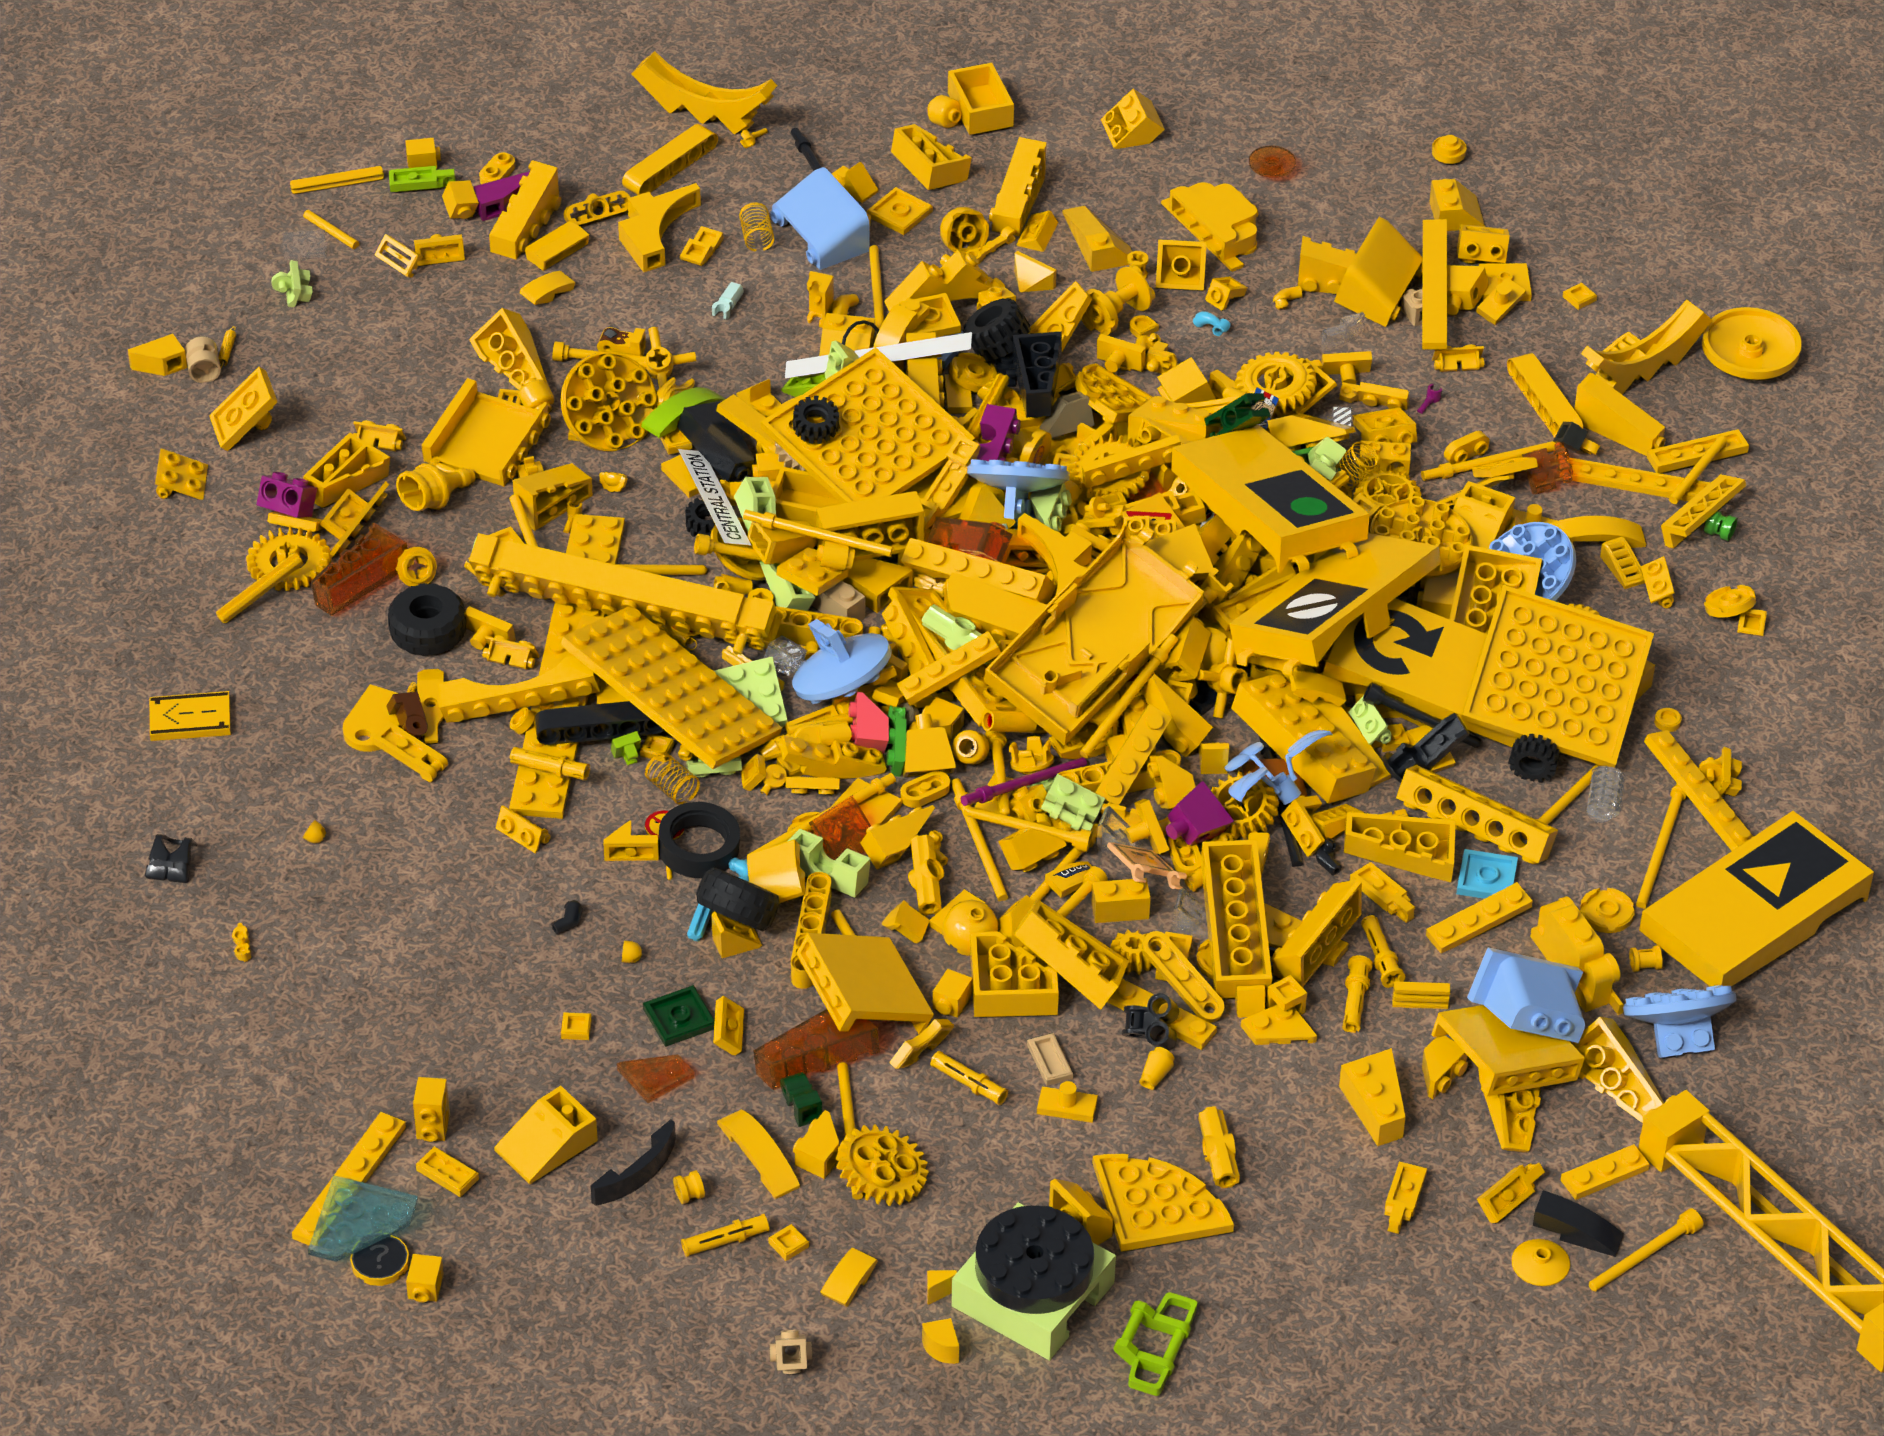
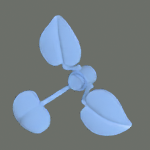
M1316 730L1304 735L1289 747L1288 753L1285 756L1289 775L1282 772L1274 777L1255 754L1264 748L1261 742H1256L1246 747L1239 755L1228 762L1225 770L1233 771L1249 759L1253 760L1260 769L1243 776L1232 784L1228 789L1229 794L1234 799L1242 802L1246 792L1262 779L1269 787L1274 788V792L1283 805L1292 802L1301 795V791L1294 782L1297 776L1293 770L1292 758L1318 739L1333 734L1327 730Z

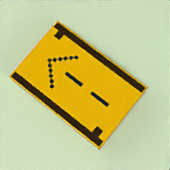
M229 691L149 697L151 741L231 735Z

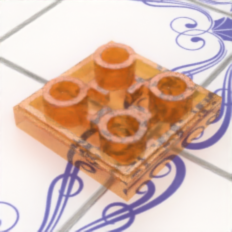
M853 795L808 822L815 835L823 838V848L832 860H836L847 848L860 854L865 852L860 842L867 834L866 830L871 825Z

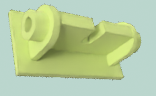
M1362 697L1348 713L1370 745L1375 740L1383 744L1390 742L1392 734L1387 728V723L1375 705L1372 706L1364 702Z

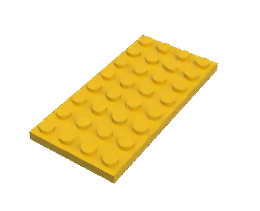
M626 607L563 636L560 645L712 769L770 741L772 738L774 739L782 731L783 727L770 716L766 715L752 701L740 694L732 685H729L713 670L698 660L695 655L688 652L675 639H672L636 608Z

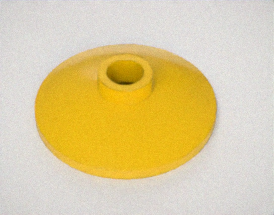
M1532 1239L1521 1243L1514 1250L1512 1267L1515 1273L1527 1283L1536 1286H1551L1561 1282L1567 1276L1570 1269V1259L1566 1251L1558 1244L1545 1239Z

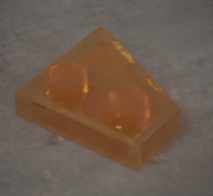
M678 1054L617 1063V1071L647 1103L654 1101L694 1078V1071Z

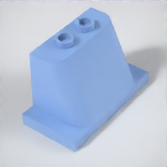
M1487 948L1467 996L1472 1003L1482 1004L1487 1007L1510 1029L1579 1043L1585 1029V1021L1575 996L1576 988L1583 974L1582 970L1570 965Z

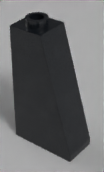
M722 401L684 407L677 425L678 429L690 440L722 478L730 483L741 481L748 477L754 458L738 426L716 411L717 405Z

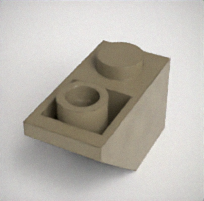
M1080 391L1058 397L1052 407L1051 416H1046L1039 429L1049 432L1052 440L1064 437V434L1077 433V426L1080 423L1090 427L1094 426L1092 409L1088 405L1090 398Z

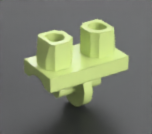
M290 260L289 273H277L272 277L271 283L276 291L286 292L288 307H295L297 301L309 302L313 291L312 286H308L310 271L299 269L298 261Z

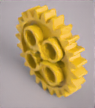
M874 1124L870 1131L866 1125H863L861 1131L854 1128L852 1133H847L844 1140H842L837 1150L836 1160L839 1162L836 1168L843 1170L840 1178L849 1179L847 1187H857L856 1195L864 1192L865 1200L868 1201L871 1197H875L876 1204L878 1205L882 1199L886 1201L888 1206H891L893 1200L897 1204L902 1205L904 1199L911 1202L913 1196L917 1197L927 1181L926 1177L929 1171L925 1168L928 1162L921 1160L924 1155L923 1152H915L918 1144H908L909 1136L898 1137L899 1130L894 1131L893 1134L889 1133L888 1126H885L883 1131H879L877 1125Z

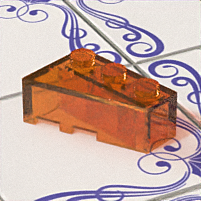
M936 516L926 542L1002 563L1013 534L1005 531L1006 527L997 522L985 523Z

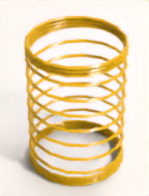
M757 202L745 205L739 213L745 245L751 251H756V249H752L747 245V238L751 236L749 234L756 230H766V232L770 233V240L772 239L767 247L763 248L765 251L774 243V234L768 209L765 205ZM750 207H761L766 210L767 215L763 217L765 219L762 222H756L758 226H754L759 228H750L746 231L753 224L743 222L741 217L743 211Z
M1361 441L1354 443L1335 466L1345 470L1353 482V487H1349L1352 489L1340 488L1339 490L1350 492L1357 486L1358 481L1363 480L1377 466L1379 461L1378 455L1367 443ZM1355 444H1362L1369 448L1367 450L1375 459L1374 466L1373 463L1372 466H1369L1367 462V466L1358 460L1359 458L1354 454L1357 452H1354L1353 449H1357L1354 446L1361 445ZM1347 459H1350L1351 462L1354 461L1359 467L1360 465L1364 467L1366 471H1363L1361 468L1359 470L1363 474L1358 472L1359 477L1354 476L1346 468L1347 466L1344 462L1352 465L1347 461ZM1353 463L1352 466L1357 470L1358 467Z
M667 752L656 754L645 768V777L678 805L687 803L686 801L677 802L679 800H676L678 790L687 780H689L688 784L691 778H693V784L694 778L697 780V787L688 798L689 801L694 798L699 790L700 780ZM668 755L665 757H669V760L663 762L669 761L668 765L660 771L656 778L652 776V779H650L648 770L651 764L659 756ZM678 767V770L675 772L678 774L679 770H682V773L679 774L681 775L680 779L673 786L672 792L668 794L671 783L678 777L677 774L669 783L667 790H664L665 784L664 787L660 786L662 784L661 781L660 784H657L658 777L661 775L663 779L671 769ZM673 771L671 775L665 780L666 782L674 774ZM686 773L687 776L683 777L684 779L682 780V774Z

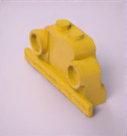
M1201 182L1190 187L1180 186L1170 190V197L1161 201V204L1200 242H1207L1206 248L1231 272L1239 270L1244 266L1236 257L1237 255H1249L1256 251V218L1259 215L1258 209L1232 185L1224 183L1214 187L1210 183Z
M1565 896L1559 898L1558 901L1541 906L1538 925L1531 929L1530 937L1548 961L1578 967L1583 971L1575 991V996L1582 1009L1588 1012L1610 1004L1617 1015L1623 1014L1624 1004L1612 989L1613 983L1620 980L1618 963L1612 954H1604V946L1601 939L1571 898Z

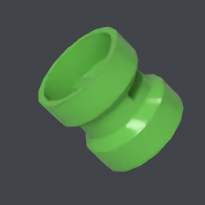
M1717 511L1706 520L1704 533L1709 535L1717 534L1721 539L1729 542L1735 532L1738 518L1731 515L1726 517L1720 511Z

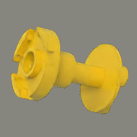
M1122 267L1117 271L1115 280L1118 291L1116 292L1108 291L1103 294L1096 289H1088L1086 291L1093 300L1081 320L1089 330L1096 329L1100 334L1109 335L1118 327L1117 314L1123 310V304L1125 303L1139 311H1145L1151 306L1152 300L1155 299L1156 295L1154 290L1149 287L1139 267Z

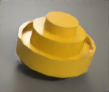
M1454 135L1439 137L1432 144V155L1439 162L1454 164L1462 161L1466 156L1467 148L1465 142Z

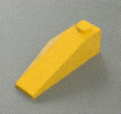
M1086 206L1062 210L1091 272L1129 265L1127 256L1132 252L1130 246Z
M1478 1068L1479 1081L1482 1087L1485 1074ZM1541 1087L1492 1096L1484 1094L1502 1150L1530 1151L1536 1123L1534 1120L1535 1111L1541 1100L1539 1097Z

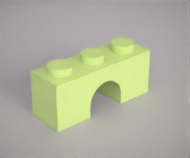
M799 829L788 840L795 839L800 844V868L805 872V877L808 878L814 872H824L831 877V888L854 898L868 884L871 858L847 848L836 860H832L824 852L823 838L803 829Z

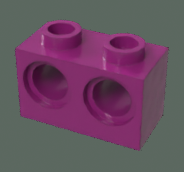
M282 472L262 475L257 506L296 518L312 517L318 487L308 485V480L288 479V474Z

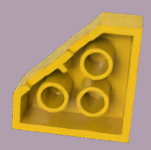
M971 932L970 961L971 977L973 978L974 1017L1058 1015L1059 991L1057 971L1049 966L1045 968L1036 962L1035 956L1022 947L1018 946L1016 948L1007 942V937L1000 932Z

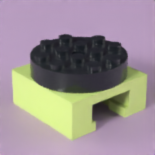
M1018 1202L1013 1209L1002 1212L990 1220L981 1231L976 1243V1251L952 1278V1307L1050 1361L1069 1338L1070 1331L1067 1330V1320L1084 1300L1096 1306L1114 1284L1116 1255L1093 1243L1084 1226L1069 1214L1050 1206H1024Z

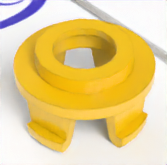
M1040 736L1027 737V750L1020 751L1017 743L1012 742L1009 746V752H1011L1012 756L1010 761L1011 768L1023 774H1032L1047 769L1054 763V756L1050 751L1051 742L1048 740L1043 746Z

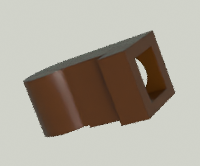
M418 692L393 694L386 705L389 715L396 714L400 728L421 741L428 729Z

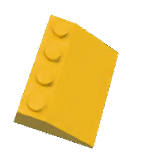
M1465 544L1449 619L1487 634L1502 586L1506 585L1535 595L1542 559Z

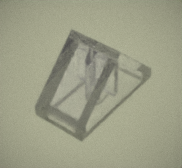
M1110 806L1105 808L1097 830L1098 852L1116 856L1107 847L1108 842L1142 848L1144 840L1142 839L1131 844L1125 832V829L1130 826Z
M1184 888L1179 889L1174 907L1172 932L1191 935L1195 939L1207 940L1209 938L1206 908Z

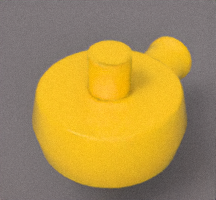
M770 764L766 767V777L762 780L765 785L760 790L762 794L765 793L767 796L771 789L781 788L785 784L787 773L782 766Z

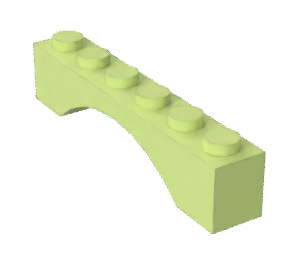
M745 477L734 495L742 518L746 509L762 514L765 512L776 514V497L768 477ZM743 519L746 529L749 532L752 521ZM759 560L776 606L808 611L815 599L814 594L777 576V566L780 564H764L763 561Z

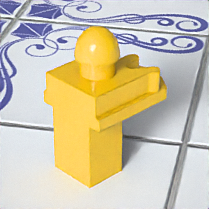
M1157 341L1153 347L1149 348L1145 369L1150 372L1163 374L1178 365L1176 355L1168 352L1169 344Z

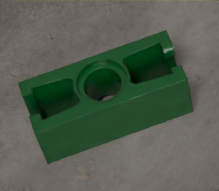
M1246 393L1205 418L1207 426L1220 425L1223 428L1217 434L1211 432L1209 436L1213 437L1236 430L1252 428L1271 417L1268 408L1252 410V406L1265 400L1264 393Z

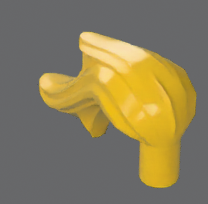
M672 377L656 391V407L677 393L693 388L695 380L691 378L678 386L675 383L676 378Z

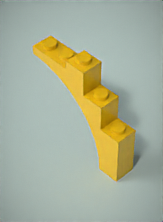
M655 51L646 57L631 73L668 113H672L676 109L681 111L686 108L702 124L709 119L714 121L718 118L733 134L738 133L740 130H748L754 124L752 119L758 113L757 110L761 106L760 103L766 105L774 97L772 92L778 86L770 79L759 86L747 89L714 87L683 74L667 63Z
M1686 300L1663 325L1637 343L1620 350L1608 352L1597 351L1586 346L1581 354L1588 359L1585 364L1597 373V377L1623 395L1635 379L1638 380L1642 377L1648 382L1663 363L1666 365L1669 361L1674 366L1678 365L1713 320Z
M1026 513L1018 518L1017 536L1032 546L1045 560L1052 572L1057 587V595L1075 575L1079 576L1087 569L1085 566L1091 561L1092 543L1073 531L1065 537L1060 532L1049 528L1038 519L1032 518Z

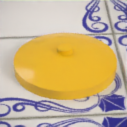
M1741 307L1723 311L1711 318L1713 321L1703 332L1702 348L1708 360L1718 369L1740 378L1761 380L1780 376L1791 370L1798 362L1800 356L1801 337L1794 325L1784 317L1764 309Z

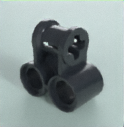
M1163 993L1154 994L1148 1000L1147 1007L1136 1005L1124 1007L1126 1022L1125 1029L1122 1030L1123 1036L1146 1038L1154 1047H1162L1168 1051L1176 1045L1177 1034L1168 1024L1177 1019L1179 1007L1167 995ZM1168 1003L1167 1010L1163 1014H1159L1160 1006ZM1165 1030L1166 1035L1164 1039L1157 1042L1158 1033Z

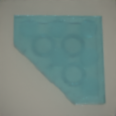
M333 1175L308 1248V1255L337 1262L409 1227L418 1202V1196Z

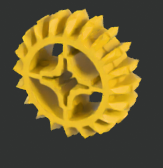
M1380 470L1378 474L1370 472L1369 476L1359 481L1353 499L1360 493L1378 505L1380 510L1384 504L1387 505L1398 500L1410 499L1413 496L1421 497L1420 487L1416 485V481L1410 480L1409 475L1402 476L1401 472L1395 474L1391 470L1388 473H1384Z
M1238 771L1237 777H1232L1228 774V780L1225 782L1219 779V787H1212L1211 792L1234 820L1225 832L1230 833L1234 840H1237L1240 836H1242L1243 840H1247L1248 834L1258 833L1260 830L1267 833L1266 824L1274 825L1273 817L1278 816L1277 807L1279 806V800L1274 792V788L1269 787L1260 779L1243 797L1242 803L1246 809L1244 811L1239 801L1234 799L1228 791L1232 784L1243 777L1240 771Z

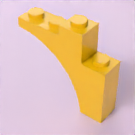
M695 183L655 197L650 192L628 198V216L630 218L618 222L619 240L643 272L665 266V248L661 242L662 236L675 219L685 212L701 206L700 187Z
M957 250L941 268L935 264L929 265L921 261L884 302L890 312L895 304L899 305L900 302L906 301L908 298L918 299L946 293L951 302L959 299L978 298V294L981 291H986L991 287H1005V285L998 278L992 279L978 266L979 261L973 254H966Z

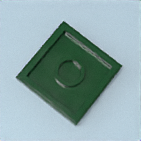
M694 985L643 1003V1010L665 1047L714 1030L715 1020Z

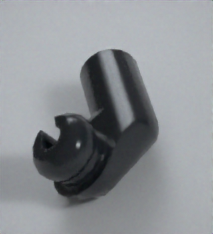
M1324 838L1325 842L1317 850L1316 860L1334 876L1342 869V866L1333 859L1336 842L1331 838Z
M576 900L568 901L564 906V917L551 923L556 935L580 924L583 912L580 902Z

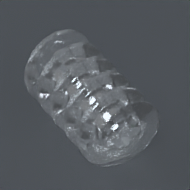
M1598 766L1592 770L1586 809L1587 815L1591 820L1597 823H1605L1620 814L1625 775L1621 770L1608 766Z

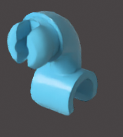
M1206 311L1197 313L1195 318H1193V323L1196 327L1200 328L1206 324L1213 325L1212 332L1216 336L1227 332L1231 326L1228 320L1219 319Z

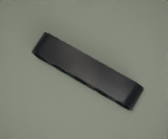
M630 701L545 709L535 715L537 740L544 745L613 739L635 731L638 732L639 736L653 735L664 731L663 728Z

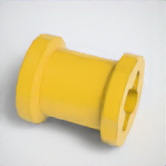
M1142 251L1129 253L1127 256L1129 267H1139L1146 280L1148 275L1146 270L1149 260L1148 255Z
M1655 945L1650 949L1637 950L1636 947L1630 948L1629 961L1632 972H1638L1639 969L1643 968L1662 969L1660 946Z

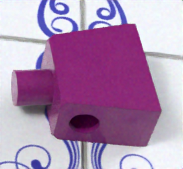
M1202 781L1167 815L1171 823L1166 826V832L1174 840L1182 836L1185 842L1192 846L1220 836L1231 826L1234 820L1204 781Z

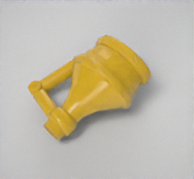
M430 459L428 464L422 463L413 471H405L399 474L396 487L401 501L411 510L423 511L427 508L439 510L447 505L451 493L456 488L468 487L471 483L475 482L476 477L471 468L455 469L440 463L439 459Z

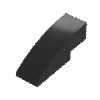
M1542 1191L1535 1209L1533 1226L1560 1234V1241L1616 1257L1624 1236L1622 1231L1582 1205L1562 1196Z

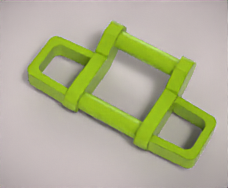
M1171 1292L1165 1294L1156 1311L1145 1302L1135 1301L1131 1307V1317L1122 1337L1116 1340L1113 1348L1124 1361L1132 1365L1128 1386L1154 1396L1161 1394L1168 1377L1171 1376L1175 1368L1174 1360L1183 1340L1189 1336L1190 1326L1197 1312L1196 1300ZM1174 1305L1189 1310L1185 1322L1163 1315L1167 1307ZM1140 1323L1147 1328L1173 1335L1163 1358L1140 1351L1132 1343ZM1138 1368L1160 1374L1158 1382L1153 1384L1137 1379Z

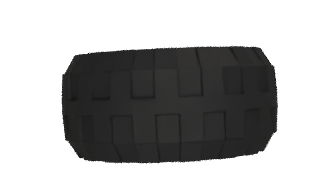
M423 583L406 588V590L400 592L394 598L388 608V626L392 640L398 647L414 655H439L447 650L449 651L462 640L466 631L465 607L462 599L449 588L433 583Z
M714 867L705 872L696 892L697 903L760 931L771 927L780 906L778 895Z

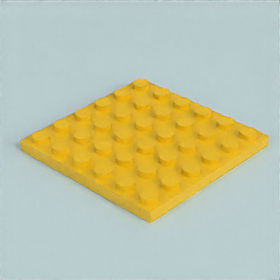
M876 347L761 421V429L842 504L901 494L947 463L948 458L946 454L959 434L975 442V437ZM810 396L811 400H814V396H819L818 400L826 397L827 403L830 400L834 402V406H837L839 412L838 432H836L834 438L830 436V441L828 442L822 439L821 444L814 440L813 444H811L808 438L804 442L801 440V435L797 437L795 434L796 430H793L794 407L799 405L801 399L805 402L806 397ZM813 416L806 419L811 423H821L825 421L824 418L818 416Z
M1503 585L1461 720L1519 739L1522 735H1526L1527 738L1529 734H1534V738H1538V735H1543L1542 739H1551L1550 744L1555 743L1561 753L1614 770L1654 633Z

